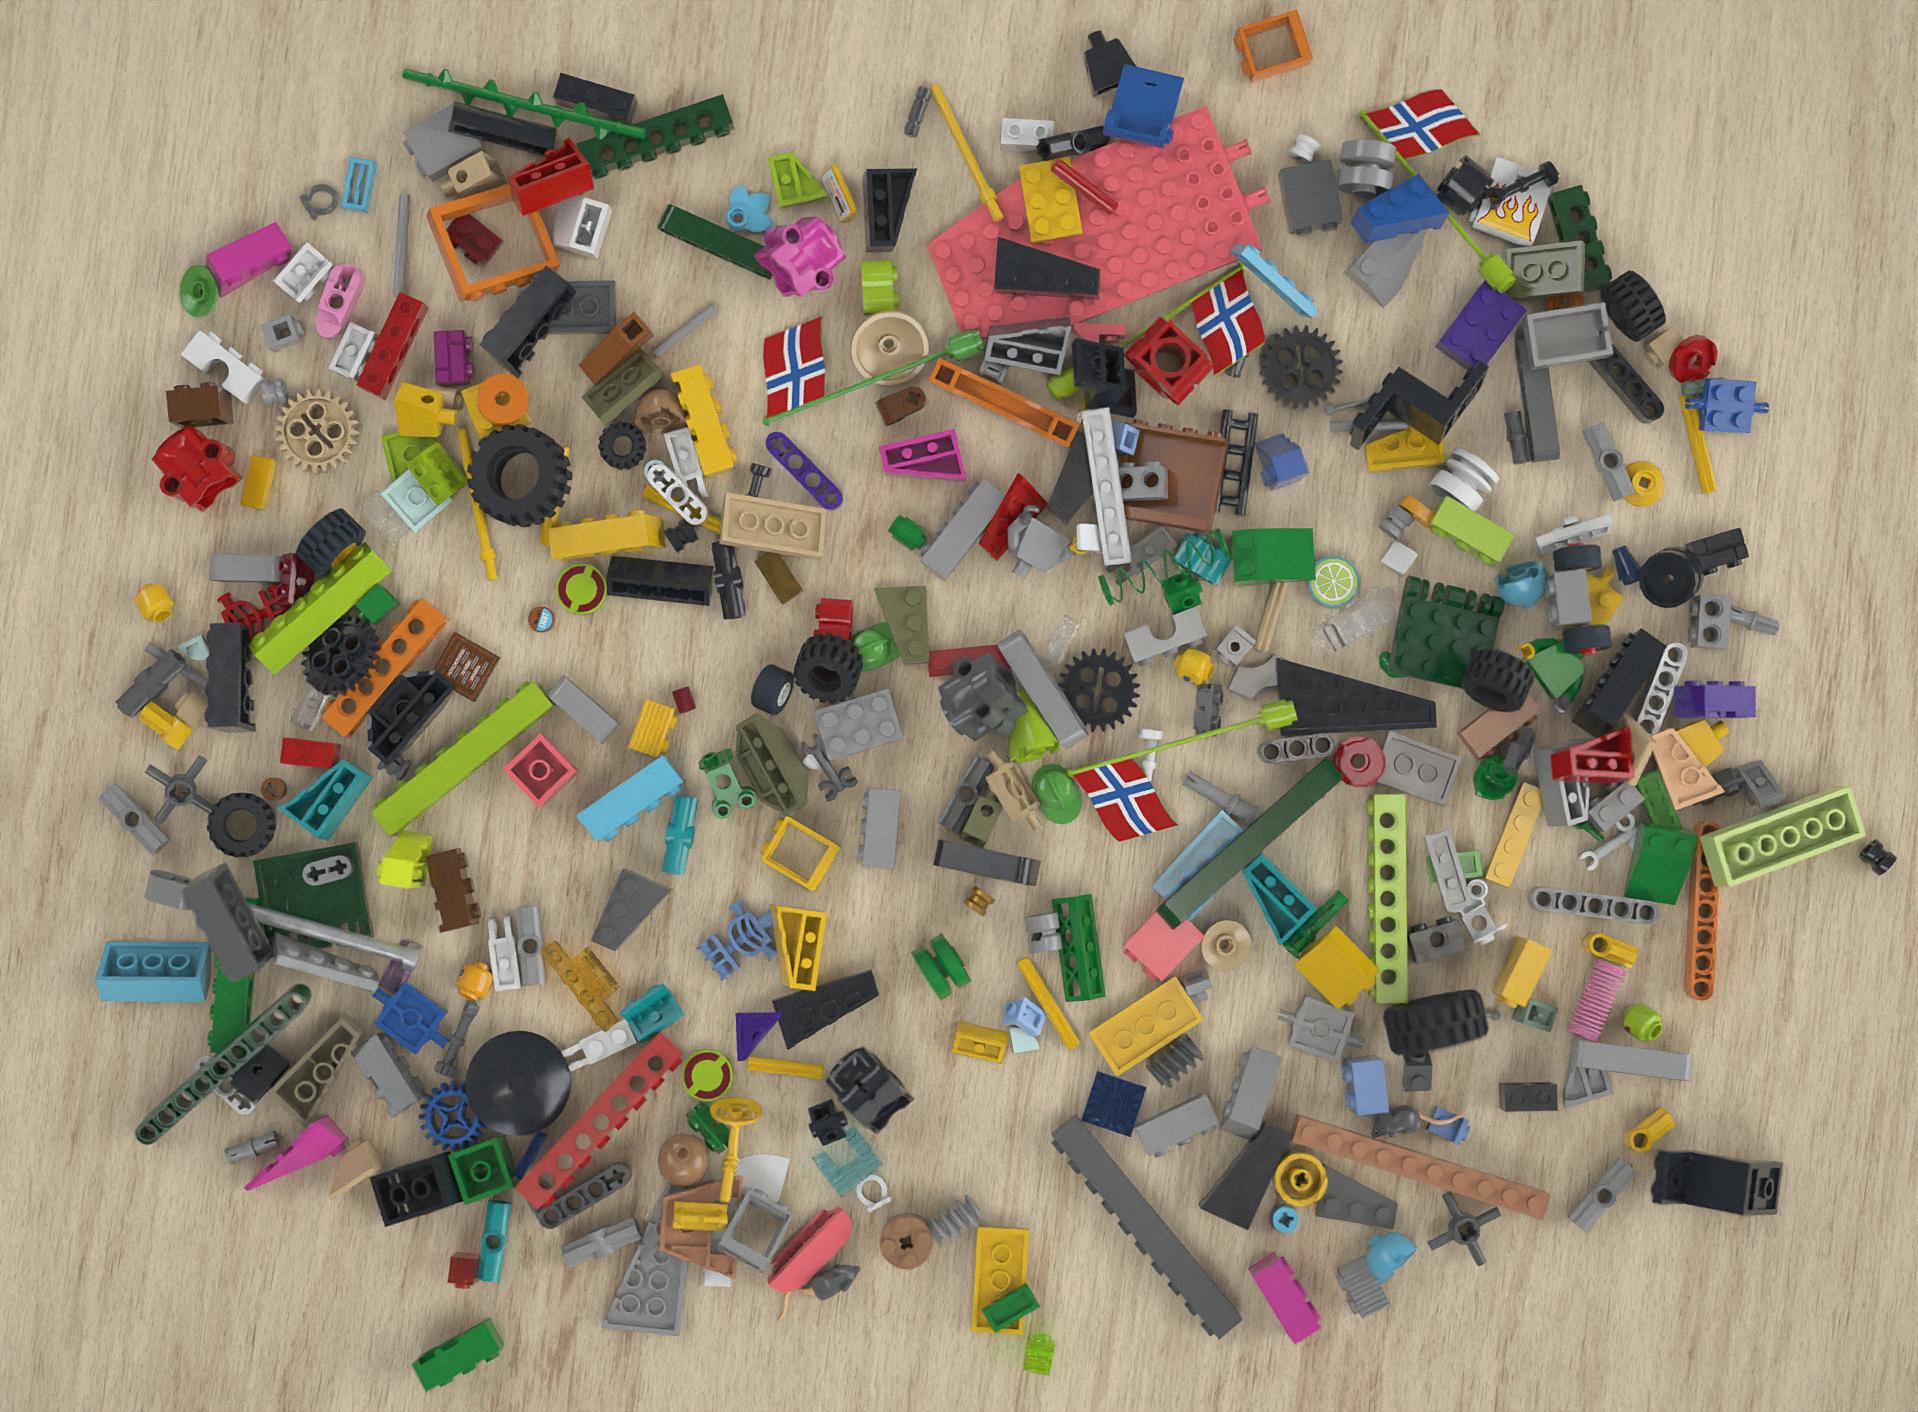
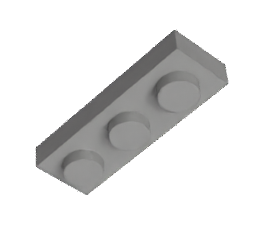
M1450 829L1424 836L1423 838L1445 911L1449 912L1473 905Z

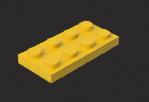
M1173 976L1088 1033L1115 1075L1119 1076L1204 1019L1176 976Z
M993 1226L977 1227L971 1332L995 1333L982 1312V1308L1026 1283L1029 1229ZM1024 1317L996 1333L1023 1335Z

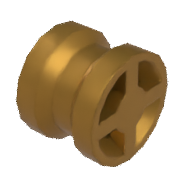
M974 886L971 896L965 898L963 903L984 917L987 913V907L993 904L995 899L977 886Z

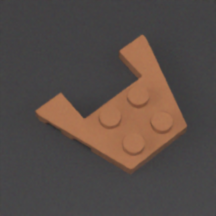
M743 1175L734 1176L730 1200H742ZM723 1179L662 1196L659 1250L703 1266L713 1272L723 1274L731 1279H736L737 1260L725 1253L710 1252L712 1230L673 1228L675 1201L714 1204V1199H720Z

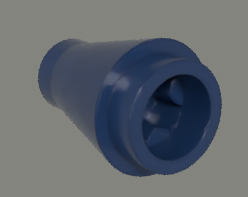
M1625 545L1613 550L1612 554L1619 581H1622L1624 586L1639 581L1641 566L1628 551L1627 546Z

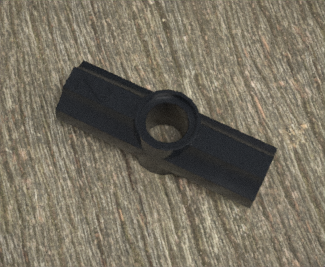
M1104 126L1065 132L1060 135L1039 139V143L1036 146L1037 154L1043 161L1084 154L1106 146L1110 141V137L1103 135Z
M720 541L711 543L716 569L714 570L717 593H720L724 620L746 617L742 594L743 580L740 566L737 564L735 546L719 544Z

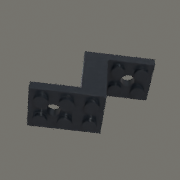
M1482 361L1475 368L1471 366L1463 377L1464 382L1461 387L1456 386L1449 398L1401 367H1398L1394 373L1389 372L1381 384L1383 386L1381 391L1372 394L1367 402L1368 408L1364 413L1360 411L1353 420V428L1349 433L1352 435L1350 446L1359 450L1387 412L1439 445L1482 388L1489 366Z
M1658 1150V1155L1654 1160L1655 1180L1651 1186L1652 1203L1659 1205L1687 1204L1740 1216L1777 1214L1783 1162L1748 1161L1696 1150Z

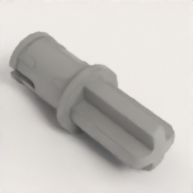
M1731 605V622L1746 626L1750 631L1753 628L1770 635L1777 634L1780 627L1778 621L1758 615V611L1754 610L1751 612Z

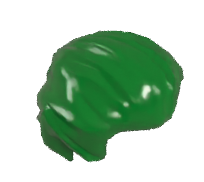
M1493 755L1480 762L1473 777L1476 796L1488 800L1504 799L1507 794L1514 791L1513 789H1515L1518 783V774L1514 776L1506 773L1503 767L1506 757Z

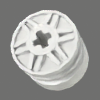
M1455 448L1451 453L1453 459L1449 458L1445 461L1446 466L1452 473L1439 470L1430 481L1429 486L1441 499L1448 496L1476 512L1483 503V499L1477 491L1490 494L1492 491L1490 485L1495 486L1499 482V477L1479 457L1463 449Z

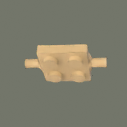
M996 750L988 754L987 757L995 769L991 775L986 777V780L989 783L990 790L1000 800L1005 814L1013 822L1019 818L1026 817L1033 831L1042 826L1043 824L1035 814L1036 807L1041 805V802L1015 760L1010 763H1003Z

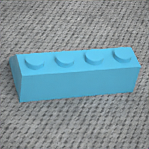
M661 756L576 816L597 841L604 839L605 842H608L619 834L618 828L624 824L628 828L640 819L638 815L644 810L651 812L660 806L661 802L659 800L668 794L671 798L683 789L680 785L685 783V781L668 756Z
M106 942L95 978L101 1001L205 1002L210 986L211 950L208 942Z

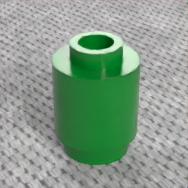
M899 515L888 530L892 534L893 539L910 551H913L915 548L920 550L928 539L925 536L927 530L907 516L904 518Z

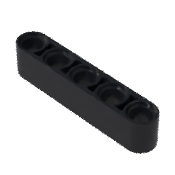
M1613 344V354L1611 356L1588 361L1641 423L1649 424L1661 418L1664 413L1662 401ZM1613 365L1620 368L1621 377H1615L1611 373ZM1629 385L1637 388V397H1632L1628 393ZM1648 404L1654 408L1655 414L1653 417L1645 413V405Z

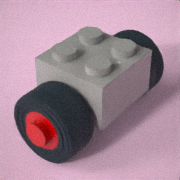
M1580 542L1568 544V547L1553 551L1555 572L1548 578L1544 594L1545 599H1549L1550 609L1546 612L1548 625H1552L1553 631L1564 630L1562 637L1565 653H1581V656L1597 654V651L1611 648L1610 627L1608 625L1589 624L1592 618L1586 572L1602 567L1600 546L1584 545V543Z

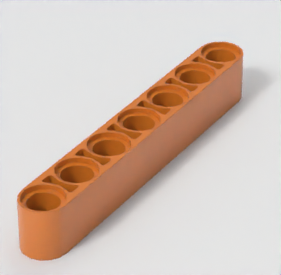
M1712 821L1698 822L1692 830L1698 837L1690 866L1684 990L1688 997L1699 1001H1706L1712 997L1715 983L1719 887L1714 885L1708 865L1704 866L1700 858L1704 851L1699 839L1705 826L1710 827L1712 832L1721 829L1717 823ZM1703 878L1709 881V888L1705 892L1699 887V883ZM1701 904H1705L1708 908V913L1703 918L1698 914V908ZM1700 930H1704L1707 938L1705 942L1700 944L1697 940V933ZM1699 956H1703L1705 959V966L1702 969H1698L1695 964ZM1698 982H1702L1704 985V991L1700 995H1696L1694 992V986Z

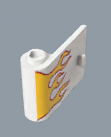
M1496 157L1491 171V178L1494 179V182L1490 188H1504L1515 183L1517 178L1521 176L1527 177L1537 171ZM1544 181L1538 182L1530 186L1529 190L1524 193L1518 192L1507 197L1496 210L1490 209L1491 203L1496 200L1495 198L1489 197L1485 200L1483 198L1479 207H1475L1469 216L1468 221L1472 222L1471 228L1523 247L1532 246L1552 186L1548 188Z

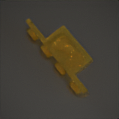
M557 941L552 942L541 950L547 963L554 968L563 983L570 988L577 997L578 1002L585 1007L593 1017L594 1022L604 1032H607L619 1022L617 1016L604 1000L617 991L620 985L589 946L572 960Z

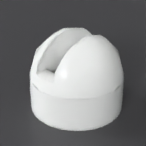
M808 754L802 761L809 769L815 770L820 768L819 763L811 754Z

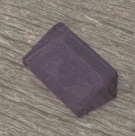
M409 938L402 939L399 943L400 946L407 947L409 943L422 946ZM391 959L379 986L398 992L403 983L408 981L412 971L402 968V962Z

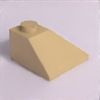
M358 1139L346 1147L348 1153L341 1157L328 1196L331 1201L385 1166L384 1161L369 1139L363 1143Z

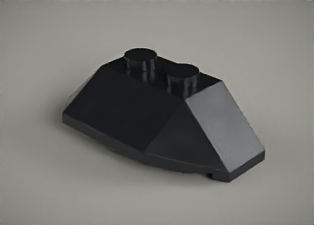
M437 670L401 673L367 712V749L386 766H389L408 750L445 708L457 687Z

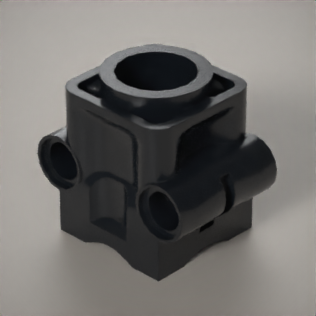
M864 1046L845 1055L833 1067L830 1076L825 1081L837 1095L840 1103L864 1128H869L875 1134H878L887 1126L889 1120L896 1112L906 1108L915 1099L904 1087L900 1079L872 1051Z

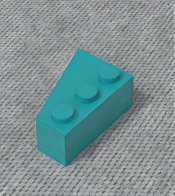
M343 759L319 777L318 781L307 789L300 791L298 796L278 809L315 837L329 841L374 777L355 763Z
M1263 851L1243 868V874L1279 945H1281L1317 910V905Z

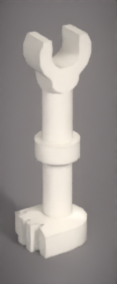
M1140 728L1139 739L1147 740L1146 749L1156 747L1157 741L1163 740L1164 731ZM1156 752L1146 754L1144 760H1141L1140 767H1143L1142 771L1149 778L1150 782L1153 769H1156L1157 762H1154Z

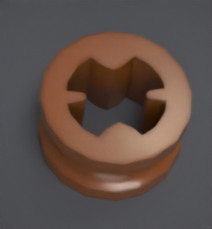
M268 778L262 783L261 793L267 800L279 801L286 795L287 786L282 779ZM272 782L274 785L280 786V791H276L278 793L277 796L268 792V787H272L270 785Z

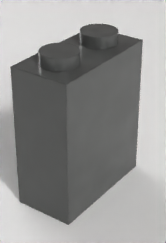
M1331 159L1280 169L1278 179L1290 235L1297 233V237H1303L1312 234V230L1322 229L1323 232L1336 230L1338 228L1337 225H1340L1343 221V215Z

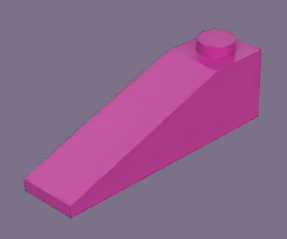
M327 1115L317 1120L291 1143L293 1146L280 1153L273 1164L271 1163L264 1168L244 1188L246 1191H249L330 1155L334 1158L346 1148L343 1143L349 1138L331 1117Z

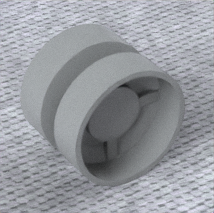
M1359 139L1343 142L1340 162L1349 167L1339 170L1337 189L1348 194L1363 197L1379 196L1392 189L1393 174L1385 169L1394 167L1396 147L1389 143L1375 140Z

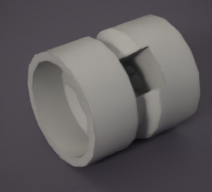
M1058 913L1025 917L1026 931L1031 933V936L1028 938L1030 953L1062 949L1061 935L1056 932L1059 928Z

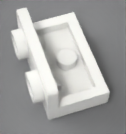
M305 241L274 277L273 281L300 303L302 300L307 301L314 294L315 289L313 287L319 280L323 282L328 278L331 272L330 267L333 264Z
M350 322L328 369L358 382L379 335Z

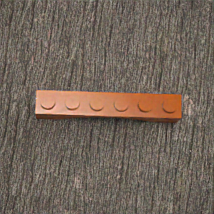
M940 357L928 380L1067 448L1070 447L1080 426V423Z

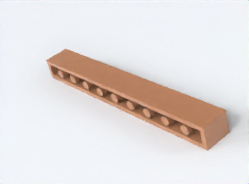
M1296 1114L1290 1133V1140L1294 1143L1541 1220L1544 1219L1551 1196L1547 1192L1300 1114Z

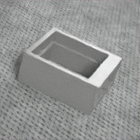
M748 1189L716 1249L762 1273L766 1269L795 1214L790 1212L791 1208L782 1202L774 1203L767 1199L768 1195L763 1191ZM748 1203L782 1221L764 1256L730 1237Z

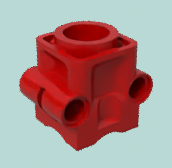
M1159 316L1143 333L1144 337H1139L1124 353V356L1134 366L1135 372L1164 399H1170L1179 406L1195 389L1193 385H1199L1213 370L1214 366L1207 359L1208 355L1191 341L1171 320L1167 322ZM1162 352L1173 353L1180 360L1181 369L1174 373L1164 372L1157 366L1155 356Z
M192 426L180 429L169 436L158 447L156 454L151 459L164 474L159 482L161 491L165 495L186 502L190 507H196L202 512L214 504L217 496L222 491L233 488L243 479L232 466L236 459L234 450L215 439H208L202 431Z

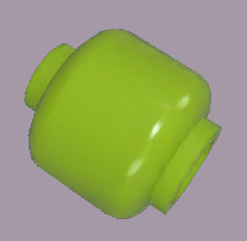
M1644 1003L1628 1007L1623 1014L1624 1030L1641 1042L1655 1040L1662 1032L1661 1015Z

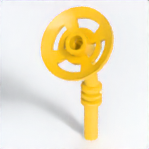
M744 1097L722 1098L715 1101L710 1107V1114L715 1120L730 1125L727 1155L723 1158L725 1160L723 1166L725 1167H722L724 1175L719 1200L723 1203H730L734 1174L737 1173L735 1168L738 1167L736 1162H739L737 1152L740 1128L742 1125L751 1124L759 1120L763 1112L759 1103ZM722 1109L720 1116H718L717 1112Z

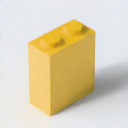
M1336 925L1304 951L1294 964L1337 1010L1344 1004L1350 1006L1359 997L1358 993L1361 990L1367 992L1377 982L1374 978L1380 970Z
M1518 936L1492 990V993L1498 995L1496 1000L1515 1009L1517 1005L1525 1007L1552 950L1528 938Z

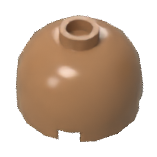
M655 387L639 398L635 408V425L640 430L652 433V429H662L661 434H665L685 427L686 411L683 410L678 394L665 387Z
M683 1133L674 1135L664 1142L657 1160L660 1174L665 1181L681 1188L695 1186L702 1181L710 1165L708 1149L704 1143L693 1135Z

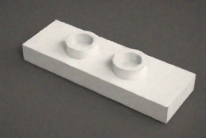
M1608 514L1592 520L1583 519L1574 526L1567 528L1558 527L1549 534L1536 537L1534 549L1537 556L1568 547V544L1585 542L1610 534L1613 525L1611 515Z

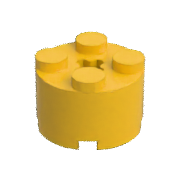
M1290 1150L1282 1155L1272 1177V1183L1275 1190L1286 1202L1295 1206H1306L1316 1202L1323 1196L1327 1187V1175L1321 1162L1311 1153L1303 1150ZM1302 1172L1305 1180H1299L1296 1184L1294 1176Z

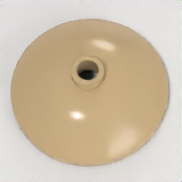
M882 311L869 316L858 326L851 342L853 362L857 370L866 379L928 357L929 351L928 339L921 324L912 316L900 311ZM886 339L893 340L890 345H885L884 341ZM924 364L875 383L886 386L902 384L915 377L921 371Z

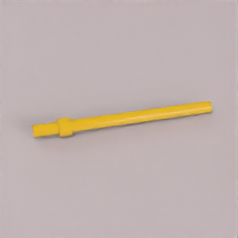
M939 84L933 85L930 88L931 93L980 191L979 197L983 205H987L994 222H997L1003 218L996 202L997 196L993 188H989Z
M467 429L457 430L465 475L468 480L472 478L471 474L467 473L468 465L473 464ZM468 488L481 547L479 551L481 562H484L487 580L494 581L498 579L494 559H496L495 550L491 548L484 512L479 508V503L474 502L471 496L474 490Z

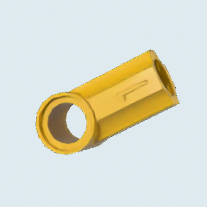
M151 701L144 707L138 718L160 734V738L164 742L180 750L194 730L176 715L173 716L154 701Z
M1588 933L1582 941L1583 949L1589 955H1595L1631 969L1638 956V947L1611 938L1603 933ZM1596 938H1600L1602 942L1601 948L1598 951H1595L1593 948V941Z
M1660 1106L1638 1125L1628 1129L1624 1133L1623 1142L1630 1150L1640 1153L1650 1150L1655 1141L1676 1124L1671 1115ZM1640 1133L1643 1141L1640 1146L1636 1147L1633 1139L1636 1134Z

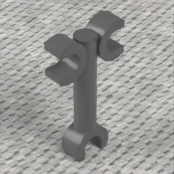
M814 734L813 737L816 744L813 747L807 746L804 741L801 744L807 754L815 757L829 779L823 780L818 784L820 791L831 788V791L825 795L826 800L829 802L837 797V793L843 791L845 787L852 788L856 786L858 781L856 777L850 780L845 779L851 773L849 766L842 768L839 775L822 751L820 737Z

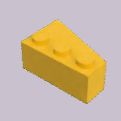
M770 904L782 984L790 988L815 991L827 913L819 910Z

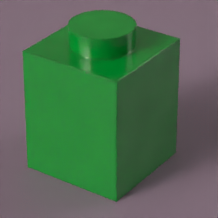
M377 584L355 605L360 609L358 615L367 623L372 622L379 625L401 604L383 585Z

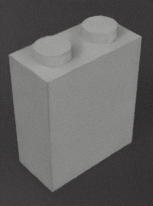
M453 104L403 132L407 139L403 144L410 155L415 154L419 162L416 166L423 178L428 176L432 182L448 174L449 168L478 152H486L479 139L448 132Z

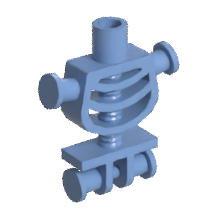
M742 900L729 907L736 916L727 928L731 942L724 946L718 936L714 934L710 938L718 947L715 951L708 943L710 942L709 939L696 948L697 950L700 949L706 956L704 958L706 962L711 959L715 964L711 969L719 973L722 977L720 979L721 982L733 973V970L729 971L724 964L727 960L735 971L740 968V965L731 955L736 950L749 957L756 956L762 951L769 957L767 959L769 962L777 954V950L769 944L772 937L767 932L773 926L770 909L757 918L752 911L745 912ZM744 918L748 928L745 932L742 926V919ZM735 923H737V929L740 934L737 938L733 934ZM753 937H755L757 940L761 941L763 944H762V945L756 944L755 942H753V941L750 940V939H752ZM747 943L757 950L748 951L743 949L742 945ZM720 951L725 956L721 961L715 956Z

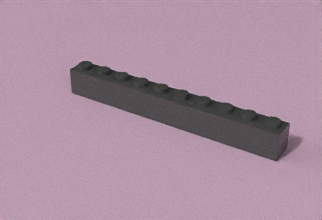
M1076 1114L1051 1133L1055 1139L1051 1142L1060 1154L1065 1152L1071 1160L1068 1164L1077 1175L1080 1172L1084 1174L1088 1179L1085 1185L1094 1195L1098 1192L1102 1196L1104 1201L1101 1204L1110 1215L1114 1212L1121 1220L1118 1222L1121 1229L1126 1235L1130 1233L1134 1235L1137 1239L1134 1243L1143 1255L1148 1253L1154 1261L1151 1265L1160 1276L1165 1273L1171 1280L1168 1286L1177 1296L1182 1294L1187 1302L1184 1305L1193 1316L1198 1314L1204 1322L1201 1326L1210 1337L1215 1334L1218 1339H1221L1243 1320L1236 1308Z

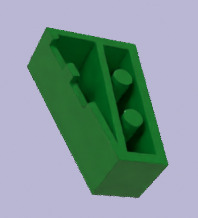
M489 1318L421 1354L411 1365L424 1391L428 1392L438 1385L442 1387L454 1380L453 1377L461 1372L463 1375L477 1368L476 1364L484 1359L487 1363L500 1356L499 1351L504 1347V1344Z

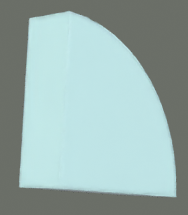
M204 635L195 637L178 646L184 655L194 660L206 661V658L209 656V646Z
M1009 1027L1014 1053L1040 1049L1035 1037L1030 1036L1019 1027Z

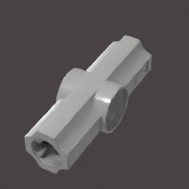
M1605 422L1583 430L1582 432L1595 459V468L1601 473L1613 502L1635 493L1623 465V455L1616 449ZM1605 455L1613 458V468H1608L1604 464Z
M117 783L107 788L101 794L99 800L119 820L122 828L128 830L151 855H155L167 845L170 839L149 818L147 811L140 808ZM134 812L139 816V822L136 826L130 823V816Z
M539 906L516 908L519 937L518 951L521 958L523 986L546 984L543 952L545 944L542 939ZM528 939H533L537 943V950L534 953L528 952L525 948V943Z
M1618 1158L1599 1181L1589 1187L1586 1196L1567 1217L1584 1232H1587L1602 1213L1615 1204L1617 1196L1637 1173L1623 1160ZM1601 1189H1606L1608 1192L1607 1198L1604 1201L1597 1200V1193Z
M632 1217L610 1227L606 1225L587 1233L585 1237L561 1247L565 1263L570 1268L592 1258L599 1259L617 1251V1248L641 1239V1229L635 1217Z

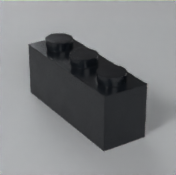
M560 73L553 95L557 105L574 110L579 102H583L586 105L588 114L615 122L622 121L623 124L627 125L632 124L638 104L635 94L564 73Z

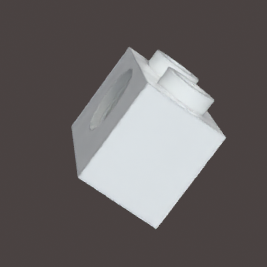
M1002 118L1000 151L1037 153L1036 146L1039 143V139L1053 136L1054 121Z

